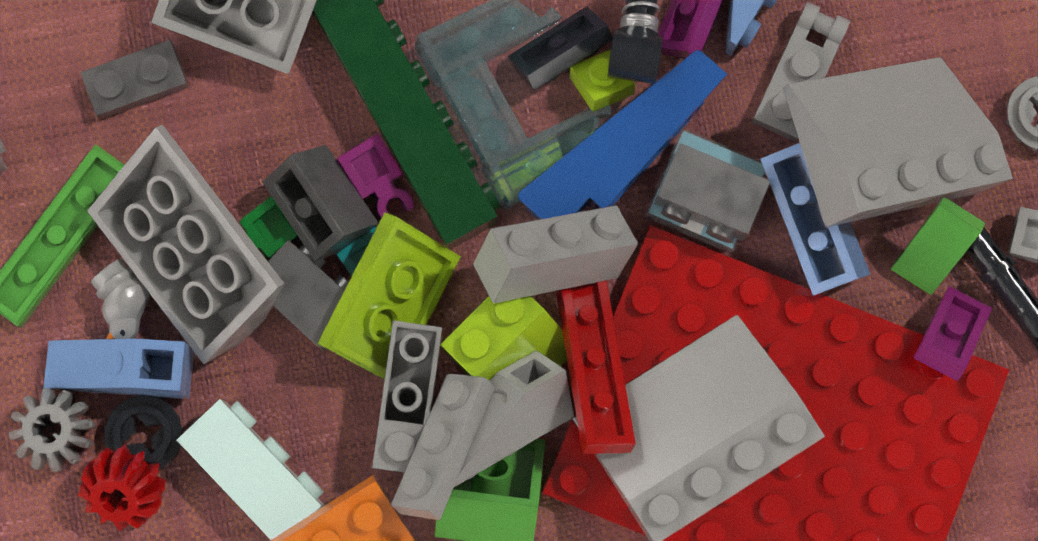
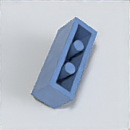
M800 143L761 158L762 165L768 180H770L772 191L812 294H820L871 275L851 222L825 228Z

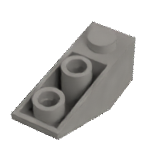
M393 321L372 466L374 469L403 473L406 471L432 409L442 327Z
M534 351L495 374L490 380L495 389L458 475L455 487L574 417L565 369L538 351Z

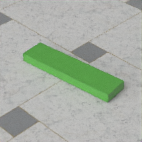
M96 144L0 270V314L20 328L24 326L98 227L87 210L124 167L123 163Z

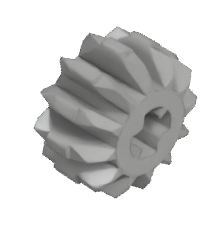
M42 389L40 403L34 397L26 396L23 401L29 411L28 414L14 411L11 416L14 421L22 423V429L9 432V439L25 441L15 452L18 458H26L32 455L31 467L37 470H41L48 461L51 471L54 472L62 471L64 458L71 464H78L81 458L75 447L79 446L90 449L93 444L90 439L81 437L82 431L95 428L94 421L79 420L86 413L88 405L84 402L72 405L73 393L63 390L56 399L52 389ZM50 419L52 422L61 425V433L53 434L56 438L55 441H53V438L44 437L43 434L44 426H51L48 422Z

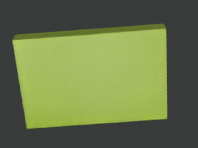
M384 212L317 344L385 380L393 321L427 325L461 256L398 217Z

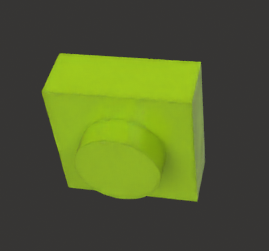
M611 49L570 67L569 78L592 112L634 95L636 85L634 81L607 77Z

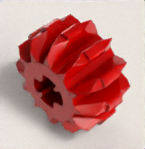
M126 444L117 448L116 451L106 447L98 453L93 461H89L84 468L83 476L81 477L83 482L80 485L78 496L87 500L85 513L97 512L100 515V526L108 521H112L119 532L128 527L129 524L138 529L159 510L167 480L157 476L160 463L148 464L144 461L145 450L132 455Z

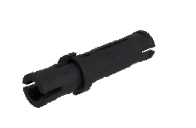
M984 227L965 253L968 254L981 273L978 277L982 283H988L994 292L997 293L1005 307L1038 350V299L1014 268L1015 260L1011 255L1006 256Z

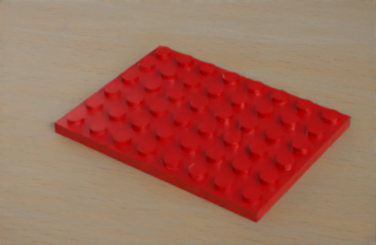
M650 225L613 315L625 385L738 315L797 392L825 435L824 438L662 541H946L1009 369L972 355L966 370L959 381H956L914 359L924 335L823 294L813 295L811 289ZM572 418L542 494L646 536L595 454L582 453L579 429Z

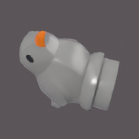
M120 258L105 267L91 280V284L97 290L95 294L98 298L104 300L102 313L105 321L109 324V333L105 339L136 338L140 328V319L151 296L138 277L135 276L132 269Z

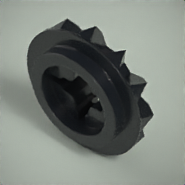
M147 395L129 398L120 403L110 414L104 431L105 445L116 451L117 448L126 444L132 455L145 450L144 461L148 464L160 463L159 470H162L178 456L181 444L177 439L183 434L181 419L175 410L162 399ZM136 416L147 427L163 426L157 430L158 433L151 437L154 453L144 443L126 444L138 433Z

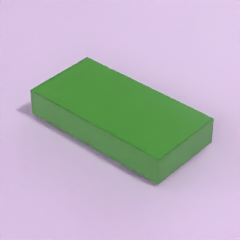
M943 197L896 258L890 270L932 295L980 235L985 222Z

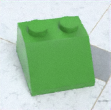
M535 439L515 451L512 455L479 472L471 479L462 482L456 487L454 486L441 519L436 520L435 537L462 541H534L546 439Z

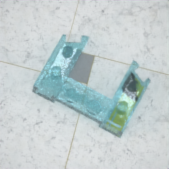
M490 0L417 35L414 49L435 87L440 86L481 159L483 163L481 171L494 191L503 211L520 202L518 194L523 188L599 128V118H607L611 115L610 105L594 112L589 108L530 138L526 137L486 62L557 24L561 16L558 11L550 7L546 14L541 17L519 0Z

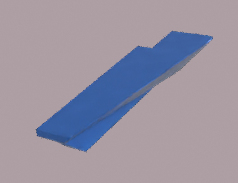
M699 50L694 51L523 188L518 194L520 202L536 220L582 212L587 205L593 210L614 206L705 104L704 100L724 80L727 73Z

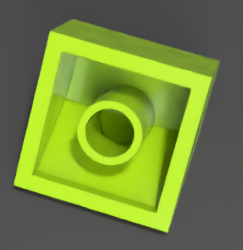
M488 296L440 344L442 350L468 376L485 377L488 381L497 372L534 351H538L560 367L567 361L562 329L531 296L494 304L490 296Z

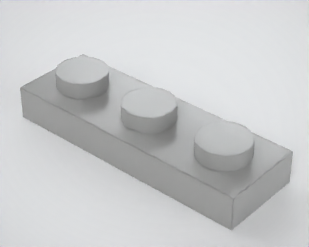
M456 374L446 375L391 504L402 515L435 520L441 519L495 389V386L485 377Z

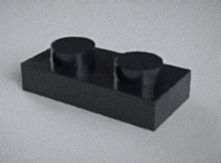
M586 6L508 57L515 71L535 90L543 84L554 81L560 73L582 59L593 56L601 47L612 41L613 37L607 24Z

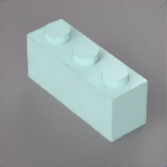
M219 399L177 441L265 535L272 540L325 506L319 500L324 491L305 471L297 476L285 464L291 456L272 436L263 441L251 428L257 420L240 402L236 401L230 406L226 401Z

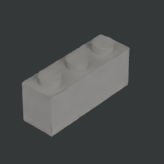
M616 205L492 228L473 265L494 304L618 278L638 242Z

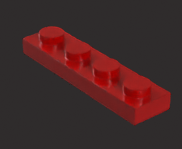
M607 280L557 290L556 296L582 453H631L636 445Z

